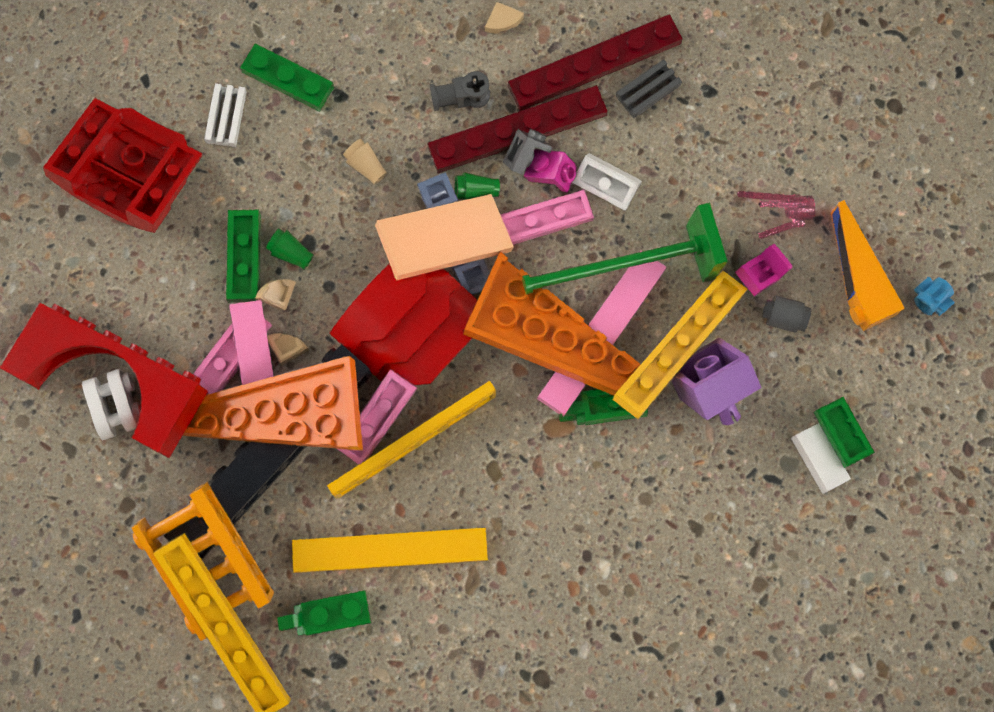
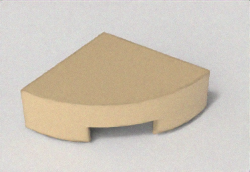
M496 2L485 25V32L497 34L500 31L515 28L523 20L524 13Z
M289 279L270 281L258 291L255 298L276 309L286 310L296 282Z
M274 333L267 336L268 343L281 365L309 351L302 340L292 335Z

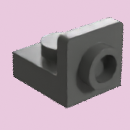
M518 129L503 163L512 171L523 175L526 167H529L533 161L535 147L551 153L553 147L545 141L546 135L530 129L528 133Z

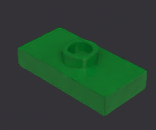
M844 396L813 412L844 468L875 453Z

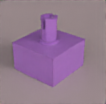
M717 338L697 350L671 380L681 401L706 420L719 414L723 425L734 424L732 415L735 421L741 418L735 403L762 388L749 357L721 338Z

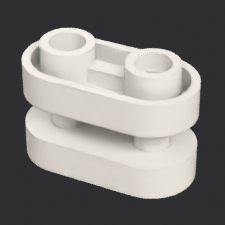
M120 368L107 373L108 383L101 385L96 377L82 381L90 414L101 440L115 437V426L122 424L124 429L129 432L136 429L139 421L141 406L139 402L134 403L131 391L135 390L133 380L129 372L123 373ZM109 395L113 396L117 412L113 414L110 413L106 397Z

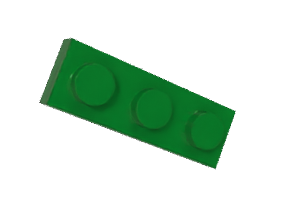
M256 43L240 67L242 73L319 112L334 89L332 81Z
M259 209L228 210L226 300L228 303L258 301L255 297L260 290L261 213Z

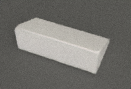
M588 153L585 155L572 183L626 210L642 181Z
M819 423L791 438L822 494L851 479Z

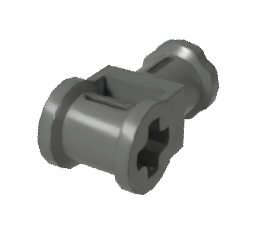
M479 71L470 72L464 77L453 78L454 83L435 86L434 83L429 84L434 111H439L440 107L455 104L458 105V108L469 106L481 108L490 99L489 80L484 73ZM478 87L480 92H474L473 88Z

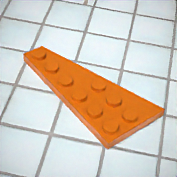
M499 252L464 329V335L615 395L641 364L628 353L618 350L606 340L607 337L599 330L596 332L584 322L585 319L548 289L538 288L534 289L533 293L526 294L522 276L528 275V273L522 268L520 270L508 261V257Z
M350 356L207 394L183 436L363 451L355 360Z

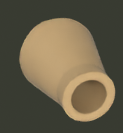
M358 139L343 153V156L347 159L346 163L369 179L374 185L387 175L386 170L382 167L368 142L364 143L362 139Z

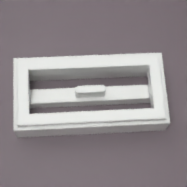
M215 83L204 138L206 143L236 147L247 92L245 87L237 89L232 85L222 87L221 84ZM222 95H225L217 137H214ZM232 96H237L229 139H225Z

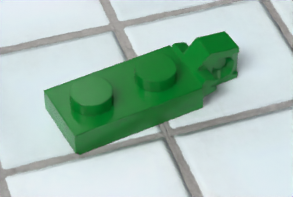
M599 389L580 392V395H578L564 417L562 414H559L560 422L576 420L577 425L607 423L635 419V417L612 400L614 395ZM648 409L640 418L648 416Z
M366 590L303 602L301 605L293 606L294 614L277 617L279 631L297 628L298 636L305 634L310 636L372 623Z

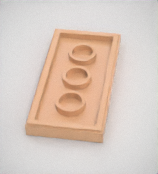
M492 194L377 220L375 225L396 280L497 256L499 252L503 254L509 253L514 248Z

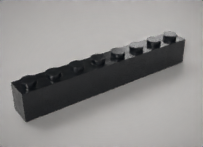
M342 344L337 349H330L321 362L324 363L346 356L352 357L355 360L357 389L359 390L372 376L370 368ZM246 441L234 453L236 458L228 467L224 465L216 471L212 477L214 482L210 487L233 525L241 519L307 446L262 442L249 443ZM196 516L164 534V537L170 542L185 533L189 541L192 542L208 533L207 529L209 527L203 517L199 518ZM213 544L212 546L199 552L198 555L200 556L201 560H203L216 545Z

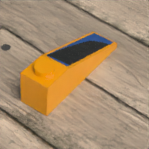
M843 200L832 210L831 216L848 305L850 307V316L856 325H860L861 329L866 331L895 317L905 307L845 200Z

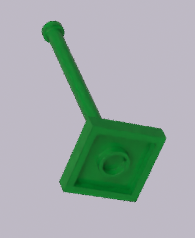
M710 203L698 205L686 224L690 241L530 277L529 274L522 276L525 293L531 294L534 289L689 253H694L702 282L715 280L728 261Z

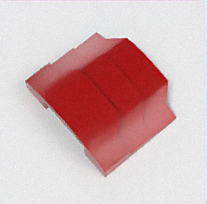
M94 98L43 166L47 178L85 204L122 223L155 233L171 210V204L186 184L187 178L202 158V153L187 146L183 134L156 123L133 108L116 109Z
M389 263L352 302L329 334L369 367L371 373L381 382L388 372L393 370L413 385H431L447 365L473 339L464 335V329L478 300L445 269L396 280Z

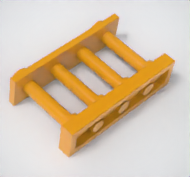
M208 482L197 487L190 494L192 500H190V505L153 526H150L144 517L132 527L134 532L133 539L139 549L146 551L186 616L184 621L188 630L192 634H197L200 641L206 639L207 636L153 554L155 550L162 547L158 539L160 536L196 516L199 518L203 517L209 527L207 529L208 533L193 540L191 544L197 553L213 544L216 546L220 545L226 555L224 557L225 561L209 569V572L215 581L229 573H237L243 583L241 585L242 589L226 597L232 608L246 601H254L259 609L270 603L274 595V591Z

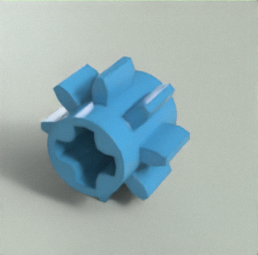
M927 277L914 289L918 294L914 298V302L927 315H932L936 312L940 316L955 303L950 298L954 295V290L943 278L937 277L933 281L930 277Z

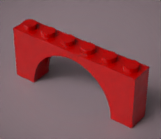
M39 303L0 366V369L39 390L45 380L55 370L78 357L91 354H106L125 360L134 371L141 390V413L131 438L170 458L208 393L200 385L202 379L184 370L182 375L173 371L175 365L161 357H157L156 361L146 357L149 352L131 343L129 348L120 344L122 338L108 330H105L103 334L95 331L96 325L82 317H79L77 321L69 317L71 312L57 304H53L50 308Z

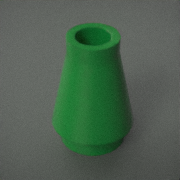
M463 172L462 175L455 176L454 192L457 199L462 201L492 194L493 197H499L500 182L499 179Z
M280 228L276 230L266 246V249L271 252L270 256L299 266L303 270L306 269L314 256L288 230L284 232Z

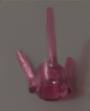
M751 191L737 192L738 197L770 200L760 201L758 205L760 207L785 208L786 217L788 219L792 218L791 222L759 233L758 236L761 239L792 228L804 227L805 220H812L815 217V201L811 195H783Z

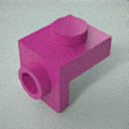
M534 149L533 161L526 168L524 177L529 182L555 184L562 192H568L571 183L575 179L577 165L565 152L551 151L549 153L544 150Z
M772 244L759 256L742 265L735 273L752 295L756 296L778 282L792 269V264L776 244Z

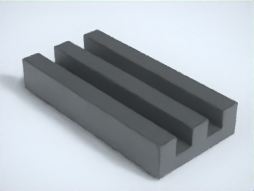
M663 59L617 91L616 97L630 115L635 118L680 87L682 80L679 77H675V72L672 68L669 69L667 67V62ZM660 72L663 73L655 80L647 84L645 87L637 91L635 94H633L629 98H626L627 95H629L634 90L642 86L644 83L652 79L654 76H656ZM668 79L670 82L668 85L635 108L632 106L633 103Z

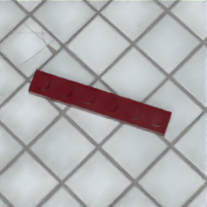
M669 14L509 80L508 88L519 111H522L676 47L682 43L683 38Z
M596 85L428 142L427 145L436 171L439 174L509 150L518 129L527 133L530 129H533L546 136H550L606 117L608 111Z

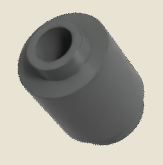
M774 295L772 301L766 300L762 318L767 319L766 325L794 333L798 330L805 332L810 320L811 308L806 307L803 302Z

